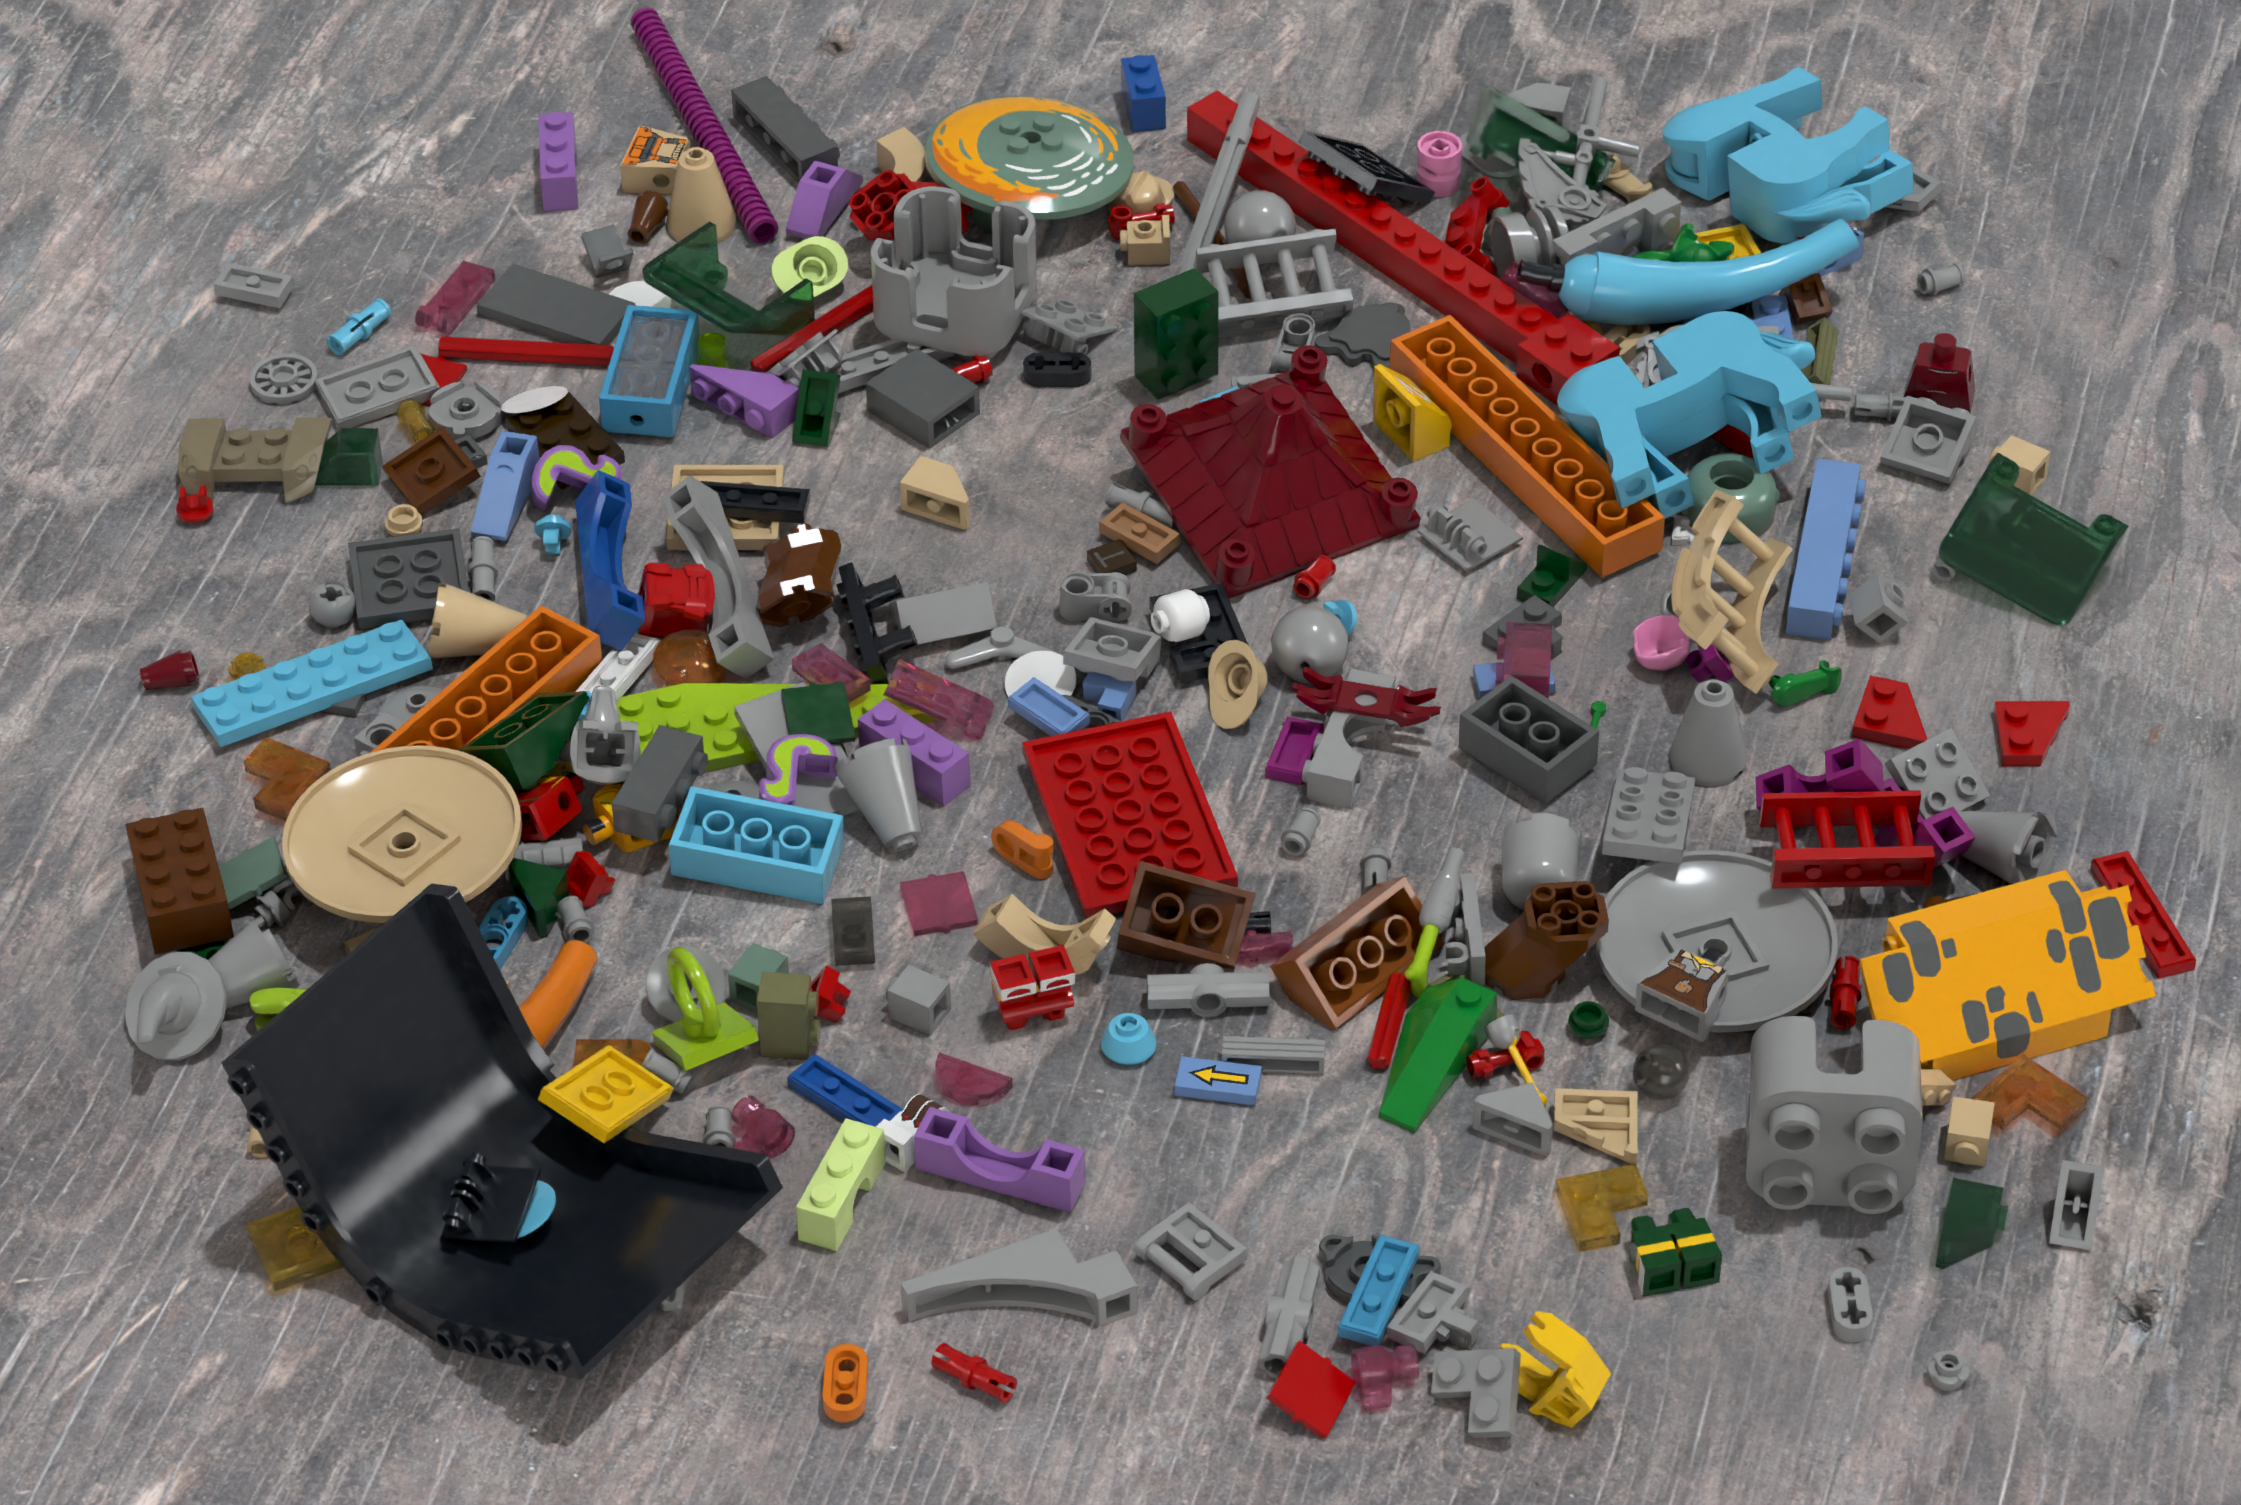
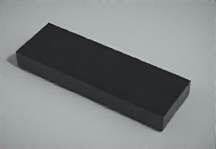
M700 481L718 493L726 518L802 524L805 522L810 502V489Z

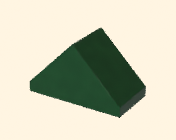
M513 858L508 865L511 889L517 898L525 902L528 919L539 938L548 937L560 916L557 908L559 902L569 896L566 870Z

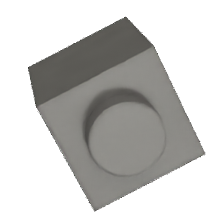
M908 965L899 977H894L886 989L885 996L888 1000L889 1018L925 1034L931 1035L951 1011L950 982L911 965Z

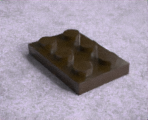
M570 392L552 405L534 411L519 413L506 419L509 432L537 436L539 458L542 457L545 451L558 445L574 446L583 451L593 465H596L599 455H606L614 459L619 465L625 463L624 451ZM557 481V485L561 490L570 487L568 484Z

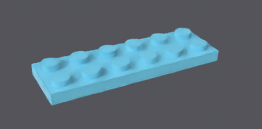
M401 619L396 622L386 623L366 633L350 636L346 640L333 645L314 649L308 654L289 661H281L275 666L259 672L243 675L239 679L226 684L210 687L204 692L191 696L193 709L221 748L324 710L343 700L360 694L364 695L432 670L433 667L431 657Z

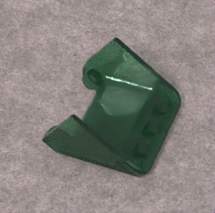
M1484 83L1466 141L1471 144L1470 152L1484 160H1487L1489 155H1494L1519 169L1518 163L1520 161L1518 158L1520 138L1530 139V142L1535 143L1541 150L1554 153L1557 150L1576 155L1575 147L1578 134ZM1596 149L1586 178L1585 185L1597 193L1616 162L1606 151ZM1555 163L1570 178L1573 177V166Z
M712 222L706 223L648 262L642 270L643 280L648 285L730 333L788 337L815 320L813 282L807 278L759 311L723 290L728 280V270L725 265L719 262L716 225Z
M1997 452L1942 540L1938 550L1939 556L1948 566L2043 620L2055 625L2067 624L2075 616L2111 565L2129 526L2111 515L2101 514L2089 527H2086L2015 487L2014 484L2019 477V466L2013 460Z

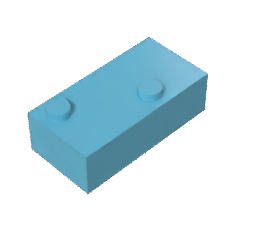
M691 786L669 843L671 875L824 905L844 847L843 815Z

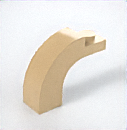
M902 127L876 140L877 163L880 170H893L896 174L905 173L913 182H927L924 147L908 129Z
M1010 894L988 907L973 935L1002 959L1025 954L1028 963L1029 952L1064 945L1075 975L1089 970L1098 952L1108 944L1111 938L1108 933L1116 918L1106 909H1103L1075 925L1054 924L1034 914L1018 898Z

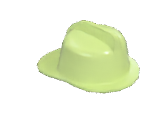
M814 236L778 254L771 265V276L775 285L785 295L793 299L806 300L814 298L838 285L847 273L848 258L844 249L836 241L827 237Z

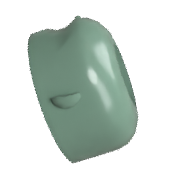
M1733 453L1710 456L1700 461L1691 469L1687 477L1690 481L1695 505L1681 511L1683 516H1687L1690 520L1689 526L1691 528L1703 507L1717 489L1734 496L1744 505L1737 514V519L1757 537H1760L1769 530L1774 521L1776 503L1780 499V491L1776 489L1775 480L1770 471L1761 474L1756 468L1753 458ZM1729 531L1726 532L1722 543H1741Z

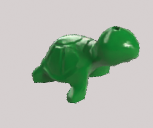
M1686 223L1681 226L1671 250L1641 252L1634 254L1632 258L1669 262L1724 261L1730 259L1729 256L1733 253L1734 244L1726 241H1710L1709 244L1696 241L1698 236L1693 232L1694 226Z

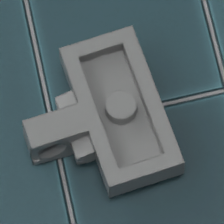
M1430 1271L1387 1326L1388 1338L1425 1354L1436 1339L1442 1342H1446L1449 1339L1452 1344L1470 1349L1479 1335L1478 1321L1464 1315L1465 1311L1460 1309L1468 1299V1287Z

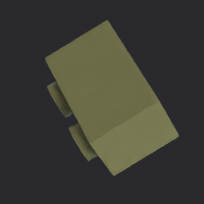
M762 972L756 1001L761 1057L808 1060L812 1044H819L821 1035V1020L814 1019V1016L818 1014L819 993L812 992L811 975Z

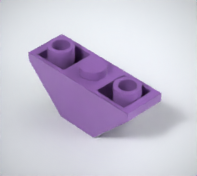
M814 161L799 181L786 226V234L803 239L814 236L822 237L852 195L863 183V176L844 168Z

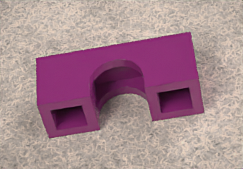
M1860 738L1825 751L1826 773L1823 775H1802L1789 764L1756 776V808L1761 811L1763 793L1884 791L1883 764Z

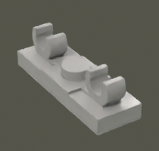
M1474 873L1460 874V890L1457 889L1456 903L1452 918H1455L1454 931L1456 942L1446 944L1448 974L1459 975L1469 970L1471 981L1482 986L1485 985L1486 956Z

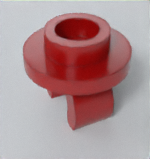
M200 486L199 494L187 495L185 487H180L179 499L176 505L177 516L182 521L188 523H200L208 519L212 515L214 507L212 500L207 497L206 487Z

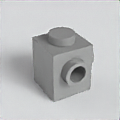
M1878 574L1848 594L1855 626L1879 644L1909 623L1904 605L1906 600L1904 592L1896 583H1889Z

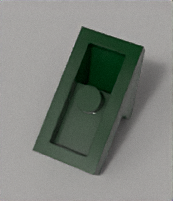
M802 369L793 442L829 447L841 413L836 411L841 375Z
M1539 544L1537 547L1536 567L1517 587V599L1525 602L1535 595L1554 607L1585 573L1587 564Z

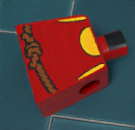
M569 772L564 776L541 777L538 779L539 785L527 792L518 793L517 790H514L522 818L520 841L547 840L581 812L582 806L577 795L583 791L584 786L577 774Z

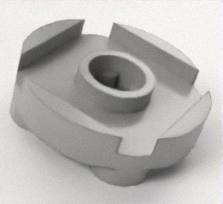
M464 382L448 384L437 390L430 399V424L435 431L443 426L454 440L469 434L472 438L483 436L502 424L498 393L490 386L475 382L476 387H464Z

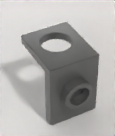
M615 225L605 226L581 234L582 242L596 278L630 268L634 254L632 248L623 249Z

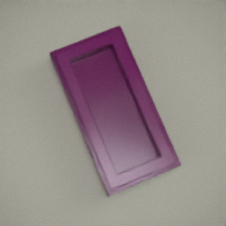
M1287 716L1265 767V778L1303 785L1302 772L1307 759H1313L1314 742L1318 733H1324V724Z

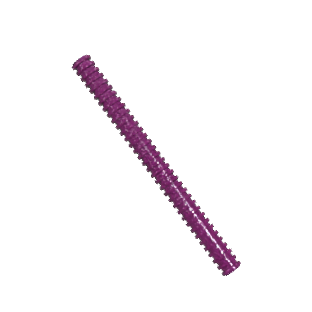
M649 7L637 10L631 17L630 25L697 145L713 154L732 206L743 227H745L753 242L761 244L771 241L778 233V223L774 219L752 177L749 175L748 170L745 168L744 163L738 156L737 151L717 119L716 114L696 82L679 49L676 47L675 42L672 40L658 12Z

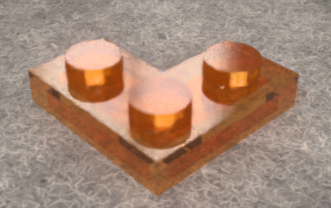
M265 737L244 760L245 772L268 781L253 798L255 809L284 821L287 820L291 809L299 797L315 781L331 770L330 762L268 737Z
M2022 1055L1971 1099L1995 1103L1992 1124L2001 1130H2004L2027 1109H2030L2062 1130L2087 1109L2089 1097L2026 1055Z

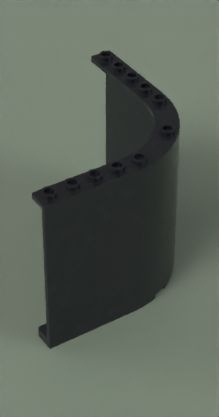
M431 883L221 1062L229 1077L228 1084L230 1088L240 1097L247 1110L246 1117L249 1123L258 1130L266 1145V1155L277 1165L284 1178L283 1186L285 1190L296 1200L303 1212L301 1214L303 1223L309 1230L319 1236L339 1263L363 1287L366 1297L375 1305L382 1304L395 1316L436 1341L446 1350L454 1349L475 1357L492 1359L501 1363H509L581 1380L783 1188L768 1156L763 1153L656 1135L631 1126L606 1143H603L539 1101L538 1097L542 1088L557 1079L550 1071L555 1064L550 1060L531 1032L459 889L455 886ZM473 1152L484 1155L487 1166L539 1168L541 1173L538 1180L549 1184L555 1192L556 1203L549 1218L535 1231L517 1238L515 1243L442 1239L441 1237L445 1224L442 1217L444 1212L448 1211L452 1200L450 1197L452 1191L456 1190L454 1187L456 1180L462 1179L463 1160Z

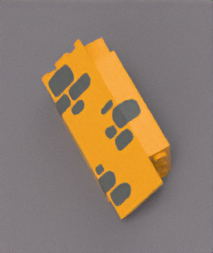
M2062 870L1888 918L1886 936L1882 938L1884 952L1861 958L1859 965L1872 1020L1891 1021L1910 1029L1920 1043L1921 1069H1940L1952 1081L2107 1037L2112 1009L2156 997L2153 982L2147 979L2141 970L2139 959L2146 957L2139 926L2131 925L2127 913L2128 904L2132 901L2129 886L2126 885L2112 890L2102 886L2080 892L2068 872Z

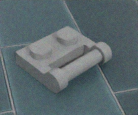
M1190 1202L1142 1235L1134 1246V1253L1145 1261L1151 1260L1182 1285L1184 1293L1194 1301H1198L1205 1296L1210 1286L1247 1260V1248ZM1168 1242L1199 1267L1200 1270L1192 1273L1161 1246Z

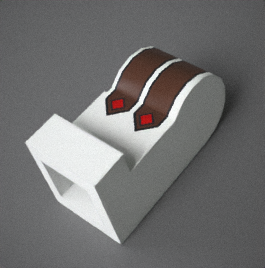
M922 1094L914 1095L908 1101L904 1110L900 1111L891 1121L884 1118L876 1126L884 1129L886 1162L903 1172H906L915 1163L914 1135L929 1107L949 1112L948 1109ZM894 1145L898 1147L899 1155L891 1151Z

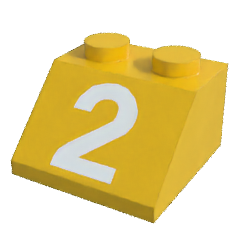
M1382 364L1374 366L1373 422L1413 462L1450 447L1452 421L1449 414L1445 410H1441L1430 399L1427 392L1421 390L1410 378Z

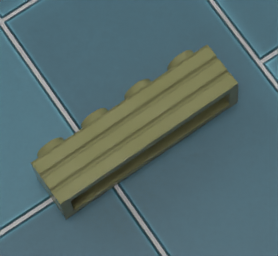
M1825 317L1807 328L1806 342L1813 345L1815 359L1810 365L1801 369V372L1810 383L1830 385L1835 350L1838 343V329L1833 327Z

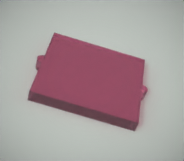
M964 871L938 876L929 874L927 878L900 882L901 892L914 936L936 932L947 934L950 930L978 925V917Z

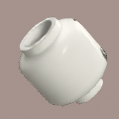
M1184 589L1170 593L1157 599L1151 614V624L1154 631L1161 634L1168 642L1176 643L1200 636L1203 633L1210 618L1209 607L1205 599L1192 590Z

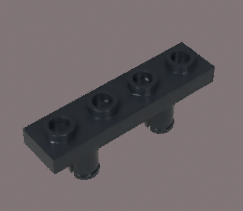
M850 562L838 567L842 582L836 585L843 604H848L849 606L843 609L849 628L851 630L855 629L856 632L850 634L852 644L857 655H862L863 657L857 660L859 670L864 681L871 679L873 684H891L886 668L888 659L914 648L917 649L919 645L910 625L879 637L872 613L876 607L898 598H904L902 586L896 574L880 582L865 586L853 563Z

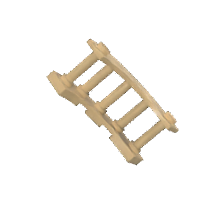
M1716 489L1691 528L1695 536L1689 549L1685 547L1680 552L1672 582V609L1679 617L1680 622L1678 625L1680 629L1693 642L1705 650L1710 644L1714 645L1728 658L1730 668L1735 677L1747 689L1757 694L1760 688L1770 681L1773 671L1779 665L1775 659L1767 654L1762 644L1760 633L1762 610L1778 571L1783 568L1787 557L1793 549L1789 545L1771 537L1765 544L1737 519V514L1744 505L1734 496ZM1727 531L1757 556L1745 578L1717 554ZM1712 570L1738 592L1733 607L1711 588ZM1728 622V628L1726 630L1724 626Z

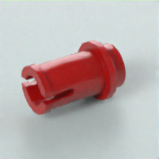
M975 355L972 357V361L951 369L973 383L978 381L985 383L988 381V377L993 375L991 364L986 356L979 357Z
M1325 555L1317 557L1305 571H1300L1295 576L1293 584L1295 593L1303 599L1318 596L1321 592V586L1331 575L1335 574V563Z

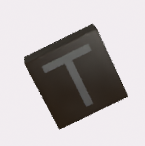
M1120 539L1087 550V561L1096 573L1117 572L1127 575L1137 571V561Z

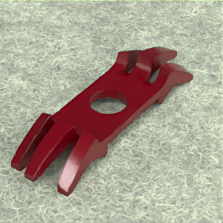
M1304 667L1303 677L1317 689L1298 683H1293L1292 690L1297 694L1296 698L1321 714H1325L1328 711H1339L1388 719L1397 722L1400 727H1407L1425 722L1430 717L1440 714L1441 711L1439 706H1417L1434 699L1437 688L1412 691L1402 685H1398L1397 689L1344 681L1342 675L1326 677L1308 667ZM1361 694H1370L1377 699V702L1371 706H1362L1355 701V698Z

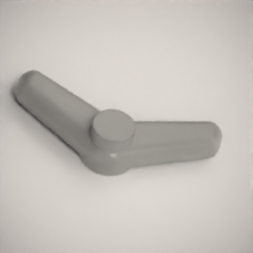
M1000 626L991 631V636L950 652L946 656L945 663L948 668L956 669L990 658L997 661H1007L1012 658L1018 659L1034 651H1055L1014 636L1010 628Z

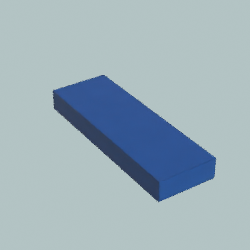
M813 1054L787 1077L788 1087L843 1122L847 1118L876 1127L884 1118L891 1121L900 1111L904 1110L817 1054Z

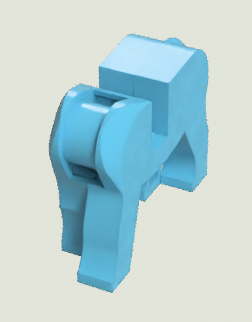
M1801 67L1792 69L1777 80L1757 85L1747 91L1685 108L1671 117L1662 131L1663 140L1671 147V154L1665 160V172L1669 180L1677 187L1708 201L1729 191L1731 215L1762 238L1772 242L1793 243L1794 237L1809 236L1840 218L1844 221H1863L1871 213L1914 192L1913 163L1890 150L1889 120L1867 106L1857 110L1854 117L1846 125L1829 134L1805 139L1797 131L1802 125V116L1822 109L1821 79ZM1881 155L1876 161L1869 163L1871 160Z
M1718 311L1702 315L1653 340L1661 378L1660 382L1644 388L1622 358L1617 356L1585 367L1573 374L1561 388L1557 399L1559 411L1568 419L1566 424L1608 463L1617 503L1623 509L1648 497L1665 518L1695 505L1689 478L1665 456L1690 447L1729 424L1750 437L1755 466L1762 474L1794 459L1789 437L1790 431L1822 417L1817 390L1800 371L1810 365L1815 359L1813 345L1809 342L1791 339L1777 333L1760 332L1757 325L1751 319L1730 311Z

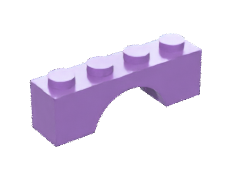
M929 1107L914 1135L915 1167L917 1170L1071 1213L1086 1183L1085 1150L1046 1139L1038 1149L1030 1152L1005 1150L983 1138L973 1127L968 1117Z

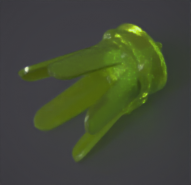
M708 332L698 338L697 349L700 351L697 365L710 366V361H714L716 367L726 368L725 357L729 368L733 369L725 351L727 349L726 339L722 334Z

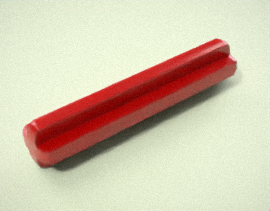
M1404 972L1401 974L1392 973L1387 982L1367 1054L1370 1067L1375 1070L1378 1068L1386 1069L1391 1063L1410 993V980L1405 977Z

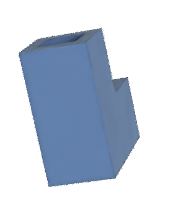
M1096 672L1088 673L1083 682V700L1098 703V710L1120 721H1124L1136 696V681H1118L1112 678V676Z

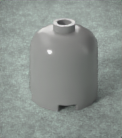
M1531 813V820L1516 823V819H1513L1504 828L1501 885L1509 902L1518 909H1524V902L1531 896L1532 889L1539 884L1577 881L1581 833L1578 831L1576 833L1569 828V820L1549 813Z

